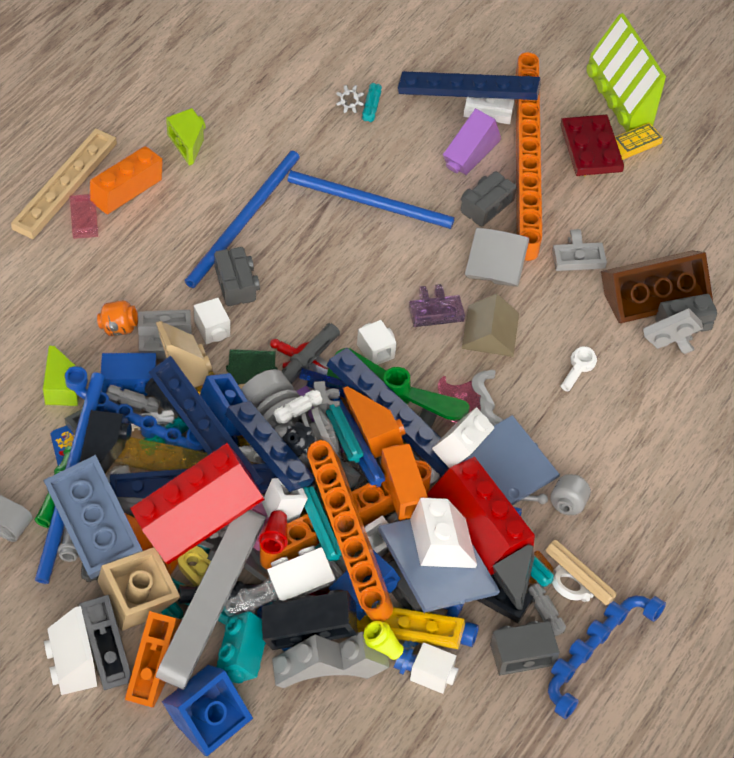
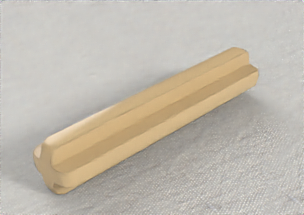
M554 540L548 545L546 553L604 605H609L614 601L617 595L616 591L558 540Z

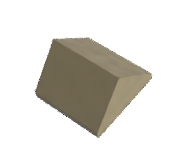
M498 294L469 305L462 349L513 357L519 313Z

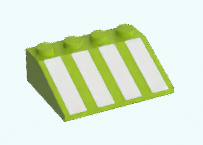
M621 13L592 51L589 64L587 65V74L597 85L599 93H602L606 99L608 107L617 116L619 124L628 132L647 123L653 126L666 75L624 13Z

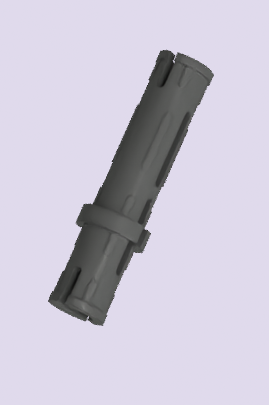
M327 323L301 352L294 354L290 358V362L282 370V373L291 384L299 375L306 373L310 369L312 362L340 335L339 329L334 324Z

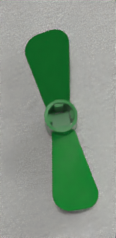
M345 348L340 349L338 352H336V354H338L339 352H341V351L344 350ZM348 348L406 404L412 402L448 420H460L469 413L470 406L462 399L411 387L410 373L405 368L392 367L386 371ZM328 369L327 379L329 386L343 391V388L347 387V385L331 369Z

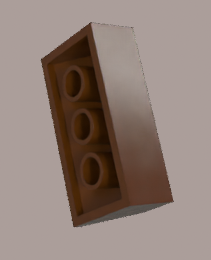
M691 250L601 271L604 295L620 324L657 315L660 302L703 294H710L713 301L706 252Z

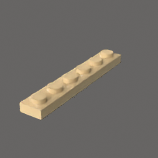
M95 129L11 222L12 230L34 239L117 145L116 137Z

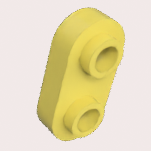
M195 546L178 558L180 571L194 586L200 585L211 563L207 559L209 555L198 546ZM190 562L197 563L195 566L188 565Z

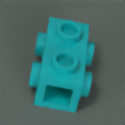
M250 611L228 618L216 667L225 670L232 683H243L258 676L266 642L263 640L262 619Z

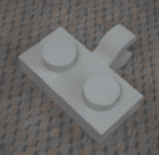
M580 229L570 230L571 237H568V244L553 245L552 254L556 271L605 269L607 261L603 243H583Z
M688 308L643 328L644 337L657 349L676 341L680 350L687 354L694 351V347L689 342L693 340L692 334L702 330L703 325L702 321Z

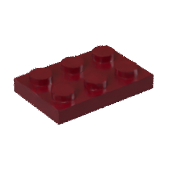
M608 114L561 118L560 126L576 176L623 172L624 162Z

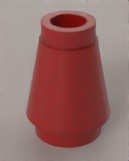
M276 510L271 512L259 536L260 546L266 553L279 554L288 545L287 515L282 511Z

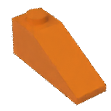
M348 386L343 388L349 409L374 458L382 456V449L393 445H404L402 435L406 433L400 419L395 420L389 409Z
M149 611L125 700L154 708L166 682L156 678V673L182 621L181 619Z

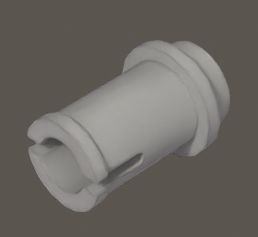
M64 526L62 544L58 546V554L63 561L73 562L79 555Z

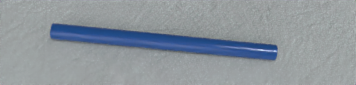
M292 170L288 175V182L449 229H452L455 217Z

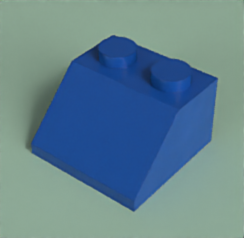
M207 665L189 679L184 690L178 688L162 701L175 725L204 756L210 755L253 719L225 670L211 665Z

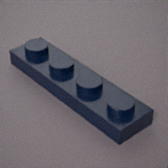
M251 401L228 406L225 413L226 417L289 492L312 485L315 478L314 475Z

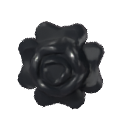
M296 422L295 426L288 425L286 434L282 437L297 457L301 456L302 452L307 454L308 448L315 442V437L311 435L313 432L312 428L305 427L301 422Z

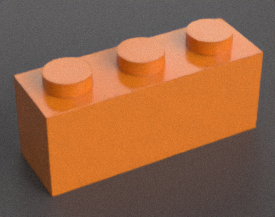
M146 146L137 150L90 180V202L108 215L162 180L163 158Z

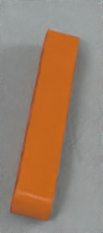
M324 440L315 441L308 448L307 456L359 604L371 620L384 622L392 615L393 604L341 461L328 442ZM336 478L333 483L328 484L332 479ZM345 502L343 506L336 508L338 504ZM354 526L352 530L345 533L348 527ZM363 550L358 557H354L356 552ZM372 575L369 581L362 583L366 576ZM381 600L378 607L371 608L374 602Z
M416 460L426 493H428L430 489L431 467L424 461ZM386 480L381 483L380 487L368 483L352 491L364 526L382 515L385 516L395 511ZM341 502L336 508L343 506L345 502ZM324 505L323 508H324V510H325V512H326V515H327V517H328V519H329L327 510H326L325 505ZM308 514L287 524L288 545L281 553L269 554L263 551L260 546V563L265 569L272 568L271 563L280 558L287 557L289 561L299 557V551L310 546L316 547L320 543ZM354 526L348 527L345 533L352 530Z

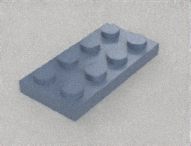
M96 455L43 480L90 579L99 576L102 565L143 551Z

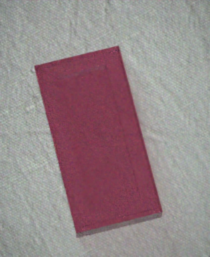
M90 194L70 196L73 239L99 237L96 205L90 200Z

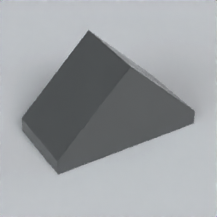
M531 545L523 547L493 565L495 579L518 610L523 609L535 558L534 547Z

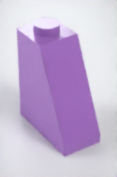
M476 108L443 153L448 169L454 173L461 172L467 175L500 142L501 136L494 118Z

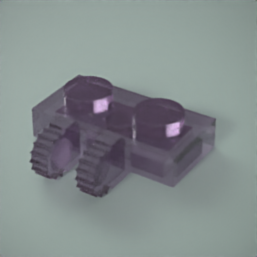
M441 284L435 285L434 294L436 298L429 299L426 286H420L419 295L421 300L409 301V311L413 327L464 322L465 313L460 295L445 297Z

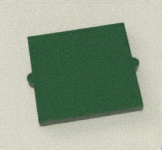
M230 349L229 365L226 366V371L231 373L238 385L246 384L253 377L264 371L278 370L275 367L276 351Z

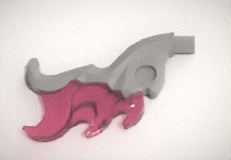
M495 370L479 372L471 381L461 385L446 383V376L439 380V394L466 401L470 406L469 413L477 407L493 426L504 420L493 413L495 404L484 385L487 379L495 378Z

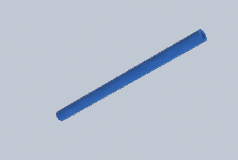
M290 151L187 276L185 279L187 286L195 288L214 265V253L228 248L300 159L297 152Z
M94 372L91 375L65 469L80 462L90 411H96L105 380V376L101 373ZM56 506L35 577V581L42 584H49L65 526Z

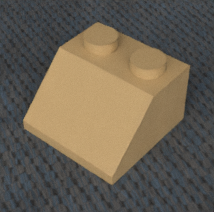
M162 321L156 322L166 358L171 356L194 387L203 385L206 376H209L208 372L212 371V366L208 355L206 356L202 343L197 345L193 335Z
M154 547L102 565L98 583L104 596L109 595L113 613L121 631L146 622L149 611L159 614L180 598L161 556Z

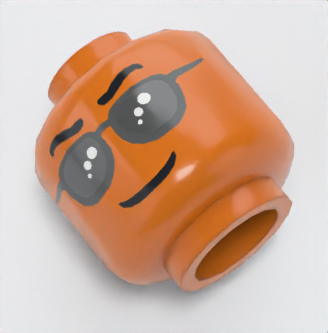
M128 301L110 302L103 305L101 313L97 315V322L99 328L104 329L108 336L126 335L132 333L134 327L138 325V314L135 306H131Z

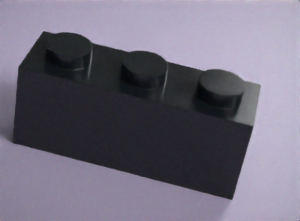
M332 590L328 594L320 596L305 595L293 601H274L271 605L262 606L263 640L272 650L294 647L313 635L329 640L357 636L356 602L348 591Z

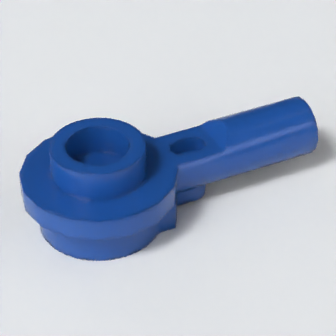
M405 641L403 643V653L397 658L393 667L400 670L399 674L404 675L405 670L412 671V666L417 658L413 650L419 643Z

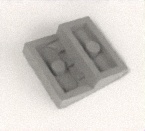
M476 228L465 275L471 279L490 280L494 284L518 287L529 238L504 231Z
M191 310L138 312L139 353H156V359H166L156 322L162 321L192 335Z

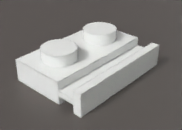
M467 97L463 117L469 118L476 108L494 118L498 123L510 124L514 99Z

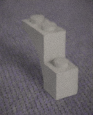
M362 631L357 636H352L340 644L321 636L313 635L272 658L275 685L286 688L303 680L331 675H350L368 679L389 668L388 656L368 647L363 636L364 632Z

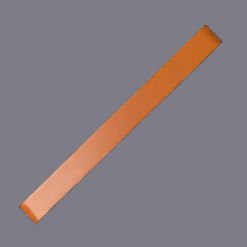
M530 52L522 53L518 58L515 76L539 77V58ZM540 91L538 100L516 99L517 235L529 238L525 256L527 261L538 257L542 241Z

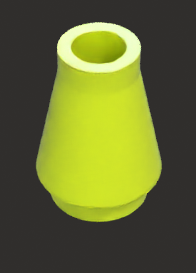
M373 621L367 625L363 636L368 647L388 656L392 660L402 655L403 645L399 643L388 623Z

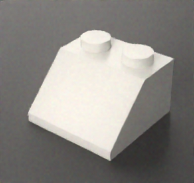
M420 498L410 518L420 565L476 568L477 562L466 518L448 499Z
M78 606L47 629L49 640L44 641L47 659L53 658L55 666L49 667L53 685L59 684L61 695L97 687L93 657L81 606Z

